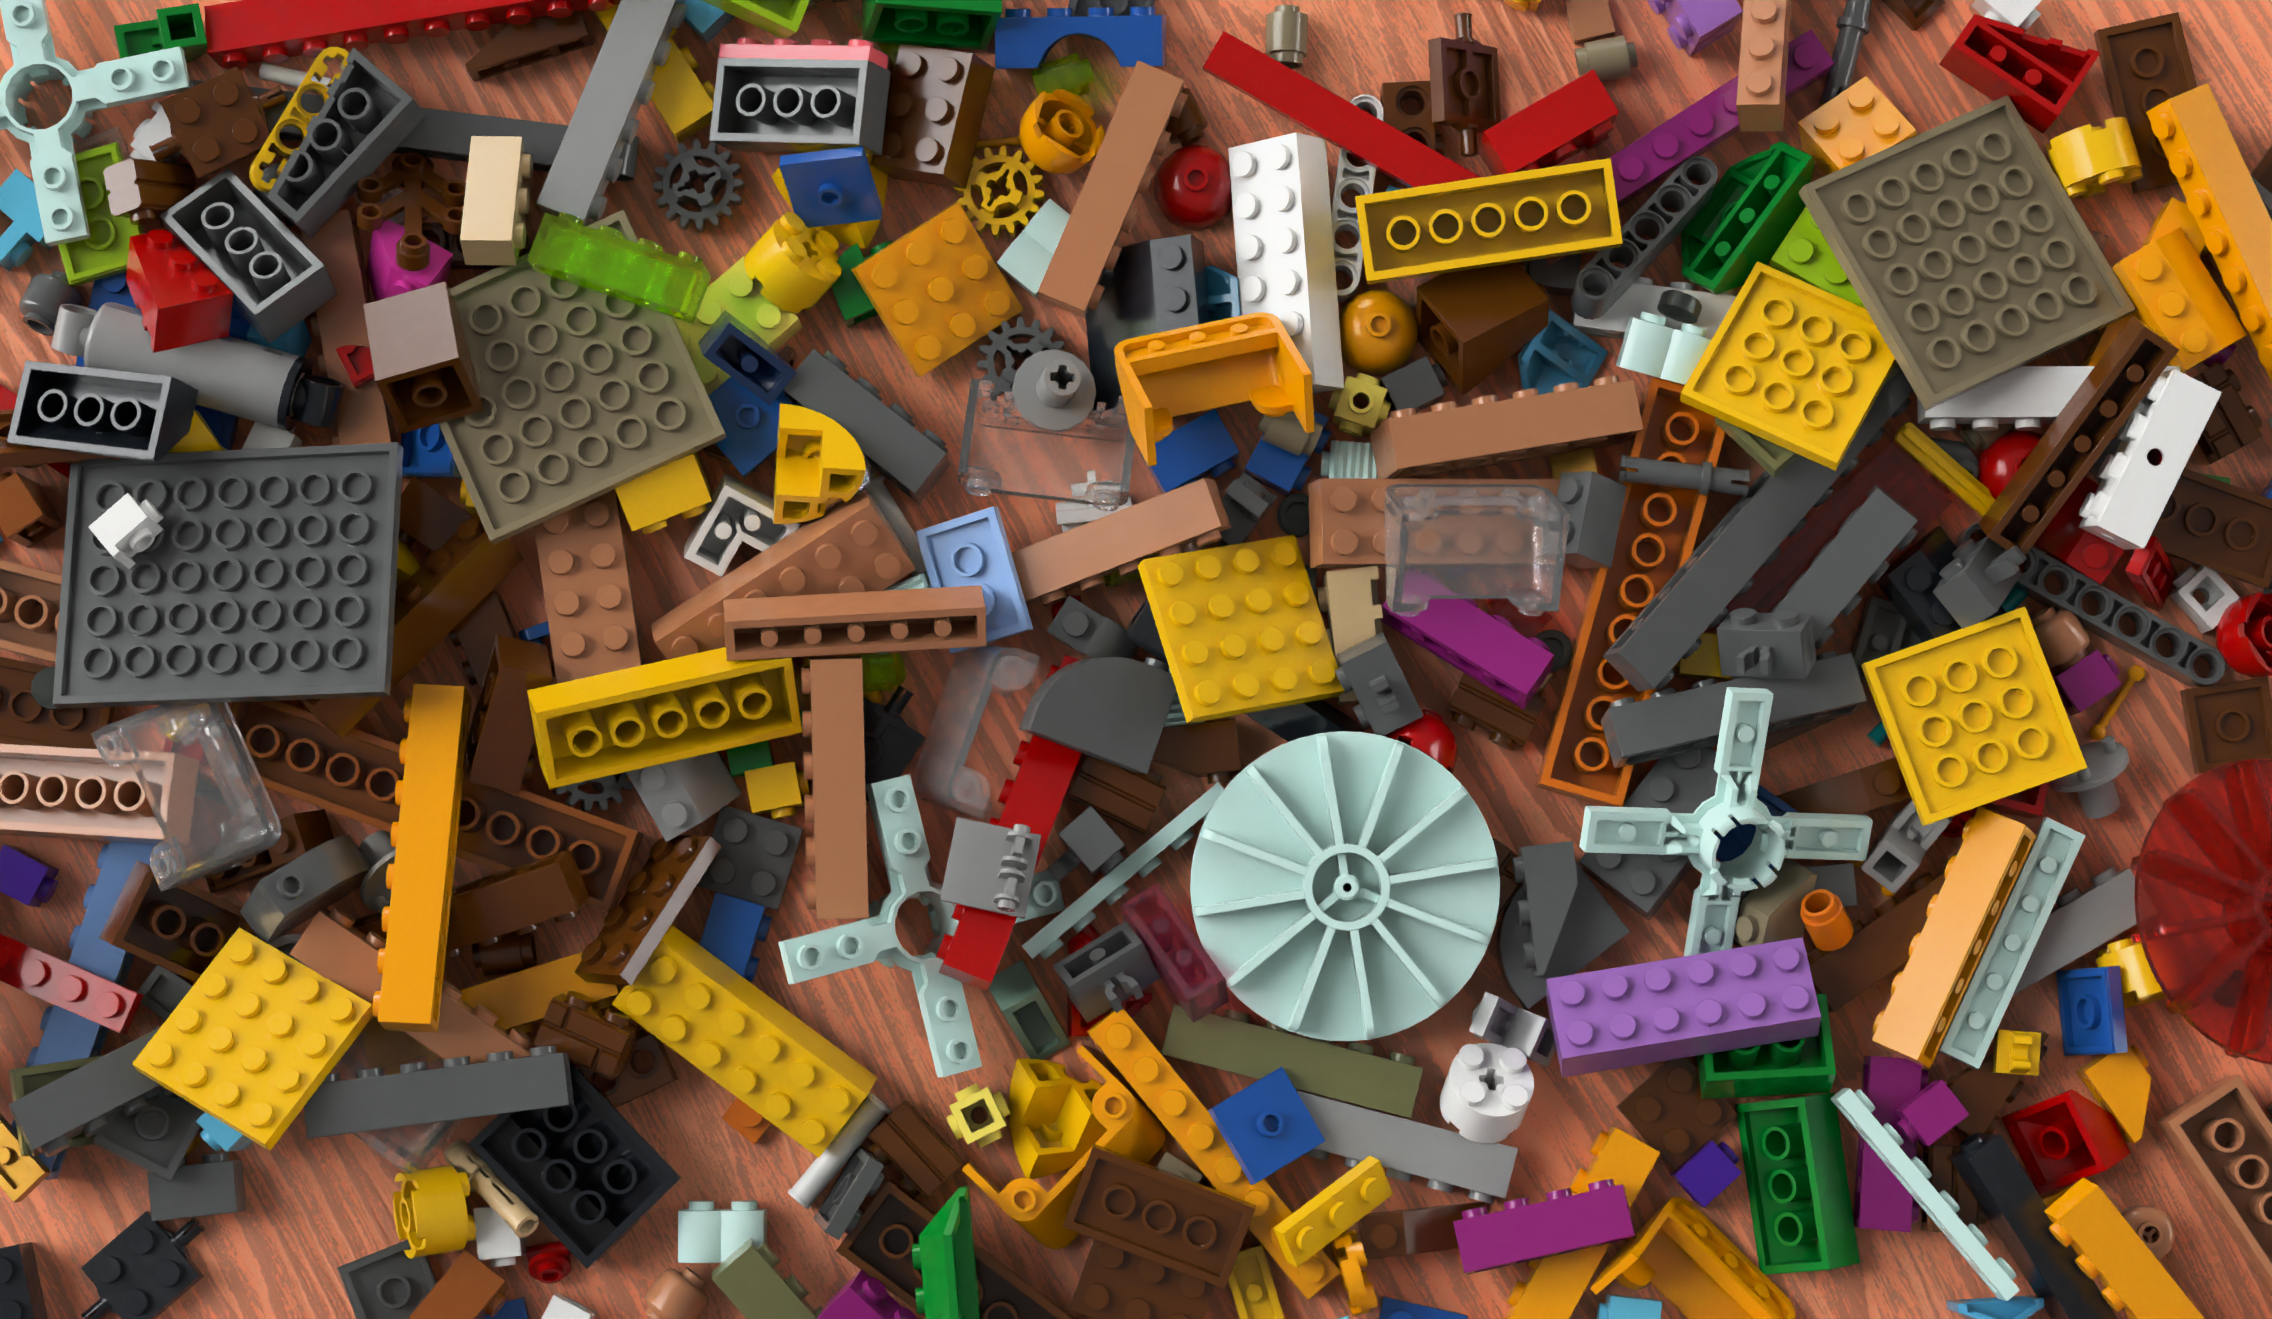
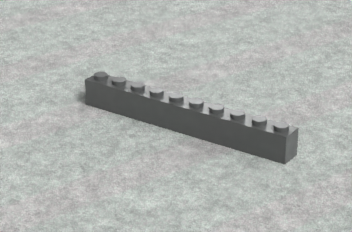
M1900 366L1898 374L1882 387L1836 471L1803 456L1798 457L1775 478L1765 470L1748 489L1747 497H1741L1607 650L1603 657L1638 692L1650 689L1659 690L1672 679L1675 674L1672 668L1681 658H1688L1699 648L1702 643L1699 637L1708 627L1710 629L1715 627L1728 614L1726 606L1734 597H1741L1752 587L1755 582L1752 576L1761 566L1763 568L1768 566L1781 553V549L1778 546L1787 536H1794L1805 526L1807 519L1804 516L1813 506H1820L1831 496L1834 491L1831 485L1839 476L1844 477L1849 474L1859 463L1860 460L1856 456L1865 446L1867 448L1872 446L1883 436L1885 429L1882 426L1890 417H1897L1909 406L1911 400L1908 396L1914 390Z

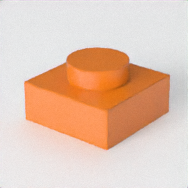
M738 1098L721 1117L754 1145L772 1124Z

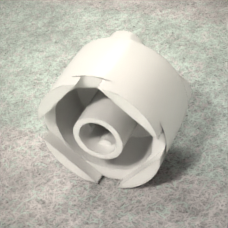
M1494 1043L1464 1045L1452 1061L1440 1094V1110L1446 1122L1449 1124L1451 1121L1460 1130L1459 1134L1478 1143L1500 1142L1506 1139L1508 1134L1515 1129L1517 1130L1523 1120L1534 1091V1078L1531 1069L1526 1063L1525 1054L1517 1048H1507Z

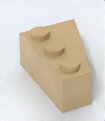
M471 136L460 234L465 265L517 266L520 249H525V221L530 207L533 157L532 154H525L522 137Z
M1378 566L1327 571L1323 580L1324 587L1316 588L1320 613L1327 612L1329 629H1326L1338 668L1342 666L1337 654L1383 632L1381 618H1383L1382 605L1379 604L1376 579H1379ZM1354 690L1347 693L1344 691L1337 697L1338 706L1360 703Z

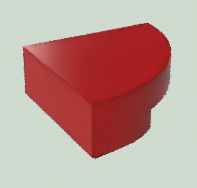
M346 345L335 349L356 389L375 380L370 348Z

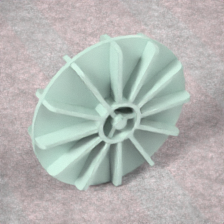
M1337 731L1305 736L1282 744L1257 758L1231 780L1213 804L1200 830L1191 866L1190 896L1196 931L1202 947L1214 970L1240 1001L1269 1022L1290 1032L1328 1041H1360L1388 1036L1410 1028L1441 1009L1462 989L1478 967L1490 943L1499 907L1500 876L1497 854L1487 823L1468 791L1447 769L1425 753L1401 741L1364 732Z

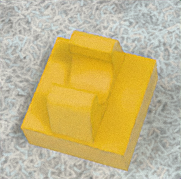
M1997 1030L1994 1035L1992 1073L2039 1076L2041 1033Z

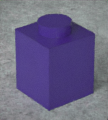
M4 844L0 850V891L27 906L39 907L42 902L47 903L57 888L58 881L55 877L59 869L15 846Z
M1709 1140L1670 1175L1699 1207L1705 1208L1742 1172L1735 1166L1740 1159L1727 1144L1722 1141L1716 1145L1714 1141Z

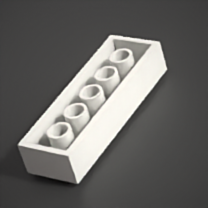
M1296 132L1228 148L1241 316L1263 312L1273 314L1279 318L1312 373L1313 394L1344 389L1326 139Z

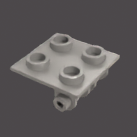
M957 817L940 901L1025 919L1041 835L1030 833L1031 828L1023 824H1014L1013 829Z

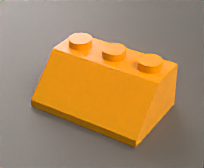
M2181 227L2147 244L2112 267V270L2136 308L2133 311L2135 317L2166 337L2179 349L2167 366H2180V372L2185 373L2248 335Z

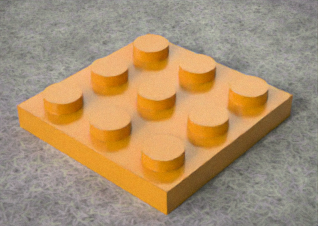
M959 202L953 203L851 269L916 377H922L986 335L990 330L992 331L1000 326L1001 322L1009 320L1024 310Z

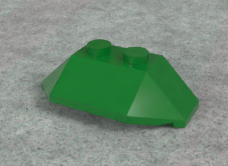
M1779 141L1771 145L1769 150L1756 153L1729 167L1715 186L1708 204L1681 232L1682 275L1684 278L1714 294H1719L1743 286L1757 261L1767 265L1806 207L1798 192L1804 185L1811 183L1815 164L1813 156Z
M961 1186L956 1190L920 1233L919 1244H912L914 1270H922L923 1287L915 1289L917 1313H925L926 1319H980L969 1186Z

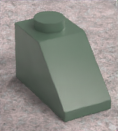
M1023 960L1018 961L994 976L989 989L1030 1059L1043 1060L1071 1044Z

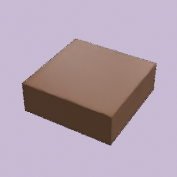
M1568 0L1564 2L1573 44L1614 35L1615 28L1608 0Z

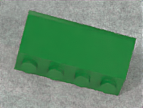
M1835 1092L1735 1105L1738 1114L1737 1120L1759 1269L1765 1275L1831 1270L1860 1263L1837 1107L1830 1100L1835 1095Z

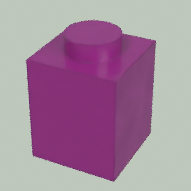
M2098 649L2088 653L2087 656L2073 666L2053 676L2062 703L2070 716L2082 712L2122 685L2117 678L2120 675L2117 665L2109 655H2101Z
M1943 1080L1932 1081L1895 1110V1113L1901 1119L1896 1125L1910 1143L1913 1144L1918 1141L1923 1146H1930L1970 1115Z

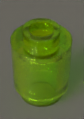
M1078 53L1040 64V69L1031 71L1038 95L1043 91L1053 93L1056 89H1064L1081 96L1090 93L1088 84L1095 82L1088 58L1080 60Z

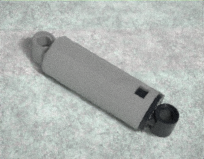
M115 302L103 304L98 311L74 304H61L59 307L51 347L65 354L84 357L85 367L172 376L199 390L196 400L197 405L286 431H291L298 421L324 428H333L336 425L345 385L332 378L313 375L311 359L232 336L153 353L151 336L149 331L144 330L142 324L143 315L139 309Z

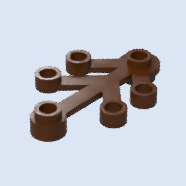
M407 152L393 160L392 171L380 178L367 176L358 181L357 197L366 204H362L357 209V225L363 230L375 231L382 227L383 222L404 211V235L396 243L395 261L402 269L419 271L429 265L431 248L425 236L422 235V212L442 224L444 230L448 233L461 234L463 208L461 207L464 206L466 183L460 180H444L434 173V164L428 157L418 152ZM398 186L404 188V191L382 204H375L382 200L383 194ZM427 187L442 196L443 202L451 207H445L422 192L421 188Z

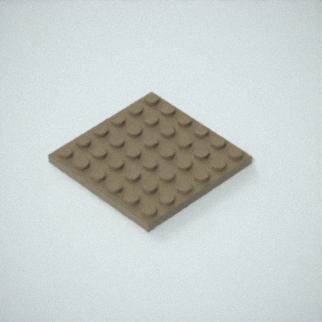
M2008 95L1808 183L1798 192L1925 411L2119 321L2136 310Z
M624 209L518 257L517 266L501 265L449 289L460 313L484 410L438 424L488 538L493 545L608 493L664 465L727 438Z

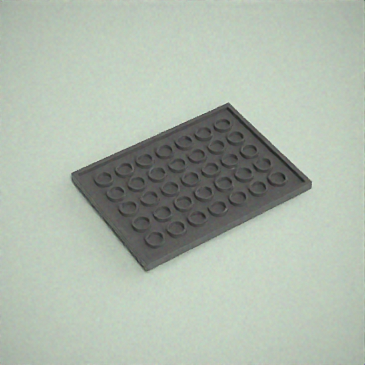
M398 442L180 452L167 453L158 462L129 458L118 460L99 458L70 464L52 704L59 709L390 696L403 447ZM127 493L140 503L145 499L149 500L164 517L159 522L164 530L155 537L154 542L149 548L131 557L136 563L131 569H128L116 560L88 528Z

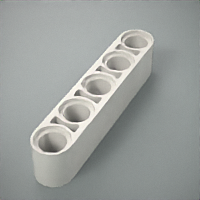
M1368 94L1359 95L1350 101V103L1361 109L1369 110L1376 118L1383 121V107L1374 96ZM1341 148L1331 207L1336 272L1341 271L1349 275L1352 284L1344 290L1337 289L1338 303L1346 302L1355 295L1360 281L1363 262L1357 209L1346 206L1341 200V195L1348 190L1357 191L1361 195L1372 194L1376 168L1369 164L1362 167L1353 166L1347 159L1348 152ZM1341 231L1352 232L1356 236L1358 243L1350 249H1344L1336 243L1335 235Z

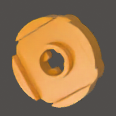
M1347 1229L1335 1238L1331 1245L1336 1266L1341 1272L1339 1278L1342 1288L1346 1292L1348 1291L1350 1300H1347V1304L1352 1317L1369 1313V1309L1378 1307L1373 1285L1369 1282L1366 1271H1361L1360 1269L1368 1266L1362 1242L1358 1240L1355 1230L1348 1231Z

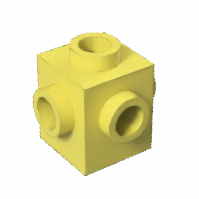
M1357 373L1356 378L1347 375L1344 389L1333 390L1328 408L1335 410L1332 423L1339 425L1338 429L1352 436L1362 437L1363 433L1370 435L1374 430L1375 424L1381 425V420L1387 418L1392 404L1384 400L1387 389L1381 387V381L1373 376ZM1358 396L1367 399L1369 405L1364 409H1359L1354 406L1353 398Z
M975 1083L954 1094L958 1102L949 1105L953 1114L946 1118L957 1140L964 1137L967 1145L977 1140L979 1147L982 1148L1003 1137L1000 1129L1008 1125L1004 1117L1010 1115L1011 1112L1001 1091L993 1094L990 1087L981 1090L978 1083ZM983 1107L986 1109L988 1117L984 1123L979 1124L973 1121L971 1114L974 1108Z

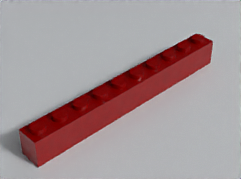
M241 0L204 6L207 54L221 68L229 70L237 66L241 70L250 63L264 61L266 63L278 64L287 61L288 57L300 55L317 57L324 49L329 47H340L347 50H352L354 47L359 51L368 48L369 44L381 42L402 44L409 41V38L426 35L432 38H440L449 35L450 31L462 29L483 31L489 29L493 24L505 22L521 25L530 22L532 18L536 17L564 18L570 16L574 11L586 9L597 12L612 9L613 5L620 4L621 0Z

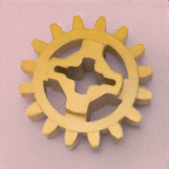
M1001 146L999 155L993 156L991 150L987 147L984 148V159L979 160L977 157H973L966 189L954 187L956 193L964 195V197L959 198L955 202H959L963 210L968 209L966 215L971 223L975 220L978 221L976 225L977 233L982 234L989 227L992 230L994 239L999 238L1001 229H1007L1009 235L1015 237V226L1020 224L1025 228L1029 223L1027 218L1029 214L1035 216L1040 210L1035 205V202L1045 201V192L1036 189L1044 184L1042 175H1031L1037 168L1036 164L1032 161L1023 164L1024 155L1022 151L1018 150L1013 157H1009L1006 146ZM1001 166L999 171L989 174L985 173L990 168ZM1020 174L1027 183V196L1016 189ZM1003 185H1006L1008 196L1000 195L995 200L992 188L1000 190ZM973 189L984 196L980 211L973 203ZM1009 211L1016 212L1015 214L1009 217L998 218L999 215L1002 213H1006Z

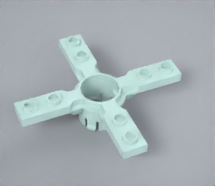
M0 0L6 40L10 43L14 65L4 74L0 83V130L8 129L17 139L29 143L32 157L30 166L45 244L50 247L89 239L91 235L73 143L78 140L73 135L76 134L85 139L90 134L93 125L87 122L85 118L87 116L92 120L93 111L177 94L191 88L184 50L178 46L97 63L94 68L78 71L68 61L56 57L45 0ZM48 80H62L64 86H71V106L67 115L58 124L46 129H37L35 126L27 128L29 122L26 116V107L18 100L20 98L26 101L28 94L34 89L30 84L31 81L39 85Z
M1727 687L1714 770L1718 774L1715 795L1702 802L1694 813H1671L1667 808L1585 806L1579 845L1584 852L1687 855L1692 866L1702 873L1700 886L1694 890L1684 956L1732 949L1741 891L1757 889L1758 886L1752 881L1754 878L1764 888L1770 885L1777 878V875L1768 867L1770 864L1779 871L1784 858L1866 861L1873 823V820L1867 815L1787 812L1783 816H1771L1767 806L1757 799L1774 695L1768 689ZM1731 817H1734L1741 825H1756L1753 841L1742 855L1731 861L1720 863L1716 861V852L1720 839L1714 834L1715 830L1724 837L1731 829L1736 827V824L1730 819Z
M907 774L867 784L865 787L891 892L879 898L882 902L876 900L871 902L869 905V918L778 942L788 984H796L873 963L877 960L889 968L896 964V966L912 973L937 1078L981 1067L982 1063L962 983L939 973L943 960L936 958L938 949L945 933L953 936L959 921L951 918L956 904L940 901L943 885L931 881L927 864L931 857L911 776ZM1048 870L1034 873L1025 919L1017 917L1015 923L1065 910L1059 882ZM910 898L918 899L923 906L928 905L927 910L931 921V929L934 935L940 936L931 939L929 947L924 952L926 954L910 955L901 946L896 935L895 919L898 909L904 901Z

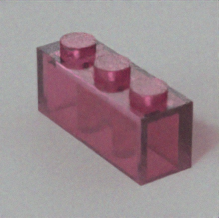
M1158 884L1121 904L1124 922H1127L1143 942L1158 975L1192 1023L1229 1002L1225 977Z

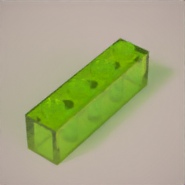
M560 212L559 217L548 213L544 214L527 258L535 272L694 324L711 279L705 265H702V259L686 252H679L678 256L663 252L661 245L647 239L640 238L638 243L623 239V233L608 226L600 225L598 230L584 226L582 219L569 213Z

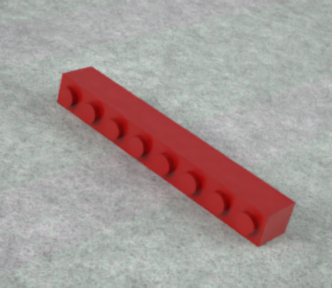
M1065 654L1060 666L1051 665L1045 681L1059 669L1079 660ZM1032 735L1030 742L1021 740L1013 760V764L1020 766L1015 780L1006 778L997 802L1004 804L1000 818L997 819L991 816L988 824L1013 829L1014 824H1023L1031 828L1030 833L1041 835L1035 873L1081 753ZM956 904L951 918L959 922L953 936L945 933L938 949L936 958L943 960L939 973L987 992L1017 917Z

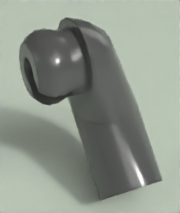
M1929 437L1976 479L1979 478V462L1966 443Z

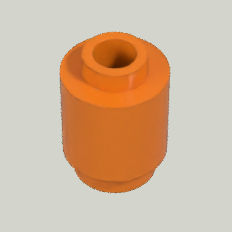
M1826 889L1811 891L1803 898L1800 916L1814 945L1823 951H1834L1844 947L1851 940L1854 928L1840 898Z

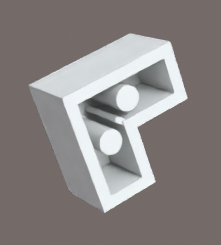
M724 474L712 495V502L706 505L707 510L701 514L684 544V558L722 577L742 541L763 552L797 530L800 523L773 524L774 499Z

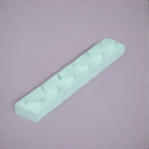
M1216 783L1024 943L1022 947L1032 959L1036 958L1039 954L1044 960L1049 958L1064 945L1060 940L1064 933L1072 927L1077 933L1080 932L1097 917L1092 911L1104 900L1111 906L1130 890L1125 883L1136 873L1144 878L1162 863L1157 857L1169 846L1174 851H1177L1195 836L1190 828L1202 818L1206 819L1213 804L1224 790L1220 783Z
M2048 817L2042 819L2036 832L2034 843L1940 1045L1939 1052L1975 1069L1980 1068L2086 835Z
M1842 1088L1830 1098L1996 1297L2008 1301L2019 1292L2020 1289L2012 1281L2017 1277L2014 1270L2002 1257L1999 1256L1995 1260L1985 1249V1246L1989 1243L1987 1238L1973 1223H1970L1968 1226L1963 1223L1956 1214L1960 1210L1956 1201L1944 1189L1939 1193L1928 1181L1932 1174L1923 1162L1916 1156L1911 1160L1899 1147L1904 1141L1889 1123H1885L1882 1126L1872 1115L1876 1108L1870 1099L1860 1089L1854 1093L1850 1088Z

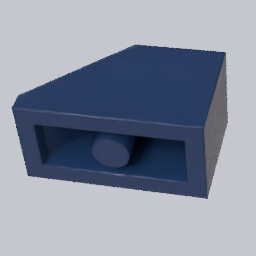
M726 310L723 311L699 341L702 355L768 405L774 402L796 374V371L759 335Z

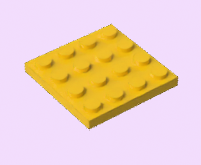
M1757 261L1684 386L1680 401L1836 471L1897 361L1865 308Z
M1295 535L1143 559L1138 565L1187 724L1339 697L1344 692L1335 672L1338 666Z
M2026 607L1861 665L1922 827L2088 768Z
M239 927L137 1056L132 1065L141 1074L271 1151L373 1017V1005Z

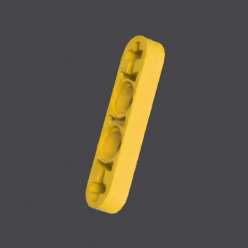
M329 47L317 56L250 167L249 176L253 186L259 191L269 193L277 180L273 178L269 183L262 180L264 172L259 169V166L267 167L277 153L290 158L294 149L287 148L281 143L279 138L281 129L286 126L296 127L301 132L304 140L308 133L306 130L314 115L318 116L319 114L309 113L303 109L301 105L302 94L307 91H315L322 96L325 104L329 97L327 94L329 89L327 87L332 85L335 78L339 79L341 73H336L329 81L327 87L321 83L311 81L312 76H315L320 81L328 69L323 60L330 62L334 57L342 61L339 68L344 71L348 64L346 59L349 55L345 49ZM272 146L277 153L269 152V147ZM285 158L280 162L279 166L276 169V174L278 176L280 175L284 166L287 163V160Z

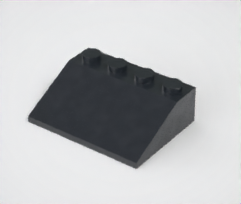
M1193 235L1152 239L1121 247L1122 251L1113 272L1105 269L1099 282L1100 285L1105 287L1100 303L1096 310L1088 308L1086 313L1090 372L1094 377L1096 387V399L1094 402L1096 424L1128 420L1115 366L1114 348L1118 343L1130 338L1211 322L1204 245L1202 241Z
M569 1061L574 1105L499 1114L468 1145L588 1269L595 1266L681 1179V1176Z

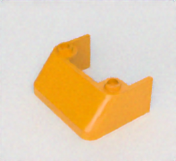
M1258 312L1123 340L1114 348L1115 366L1130 432L1148 467L1157 465L1155 443L1171 434L1173 431L1172 417L1251 401L1257 411L1269 417H1280L1294 411L1305 432H1315L1312 373L1281 321L1273 314Z
M1081 1045L1076 1052L1107 1081L1096 1092L1092 1100V1111L1095 1118L1108 1130L1095 1144L1147 1164L1165 1142L1166 1132L1162 1122L1097 1058ZM1092 1147L1049 1192H1046L1036 1181L1024 1177L1012 1180L1000 1191L971 1162L967 1163L962 1169L1008 1216L1044 1247L1049 1249L1064 1248L1079 1235L1075 1231L1064 1228L1063 1224Z
M1679 1196L1672 1197L1657 1210L1636 1232L1637 1238L1630 1239L1613 1256L1590 1288L1597 1295L1614 1279L1622 1286L1632 1290H1641L1651 1282L1687 1319H1795V1309L1789 1298L1690 1201Z

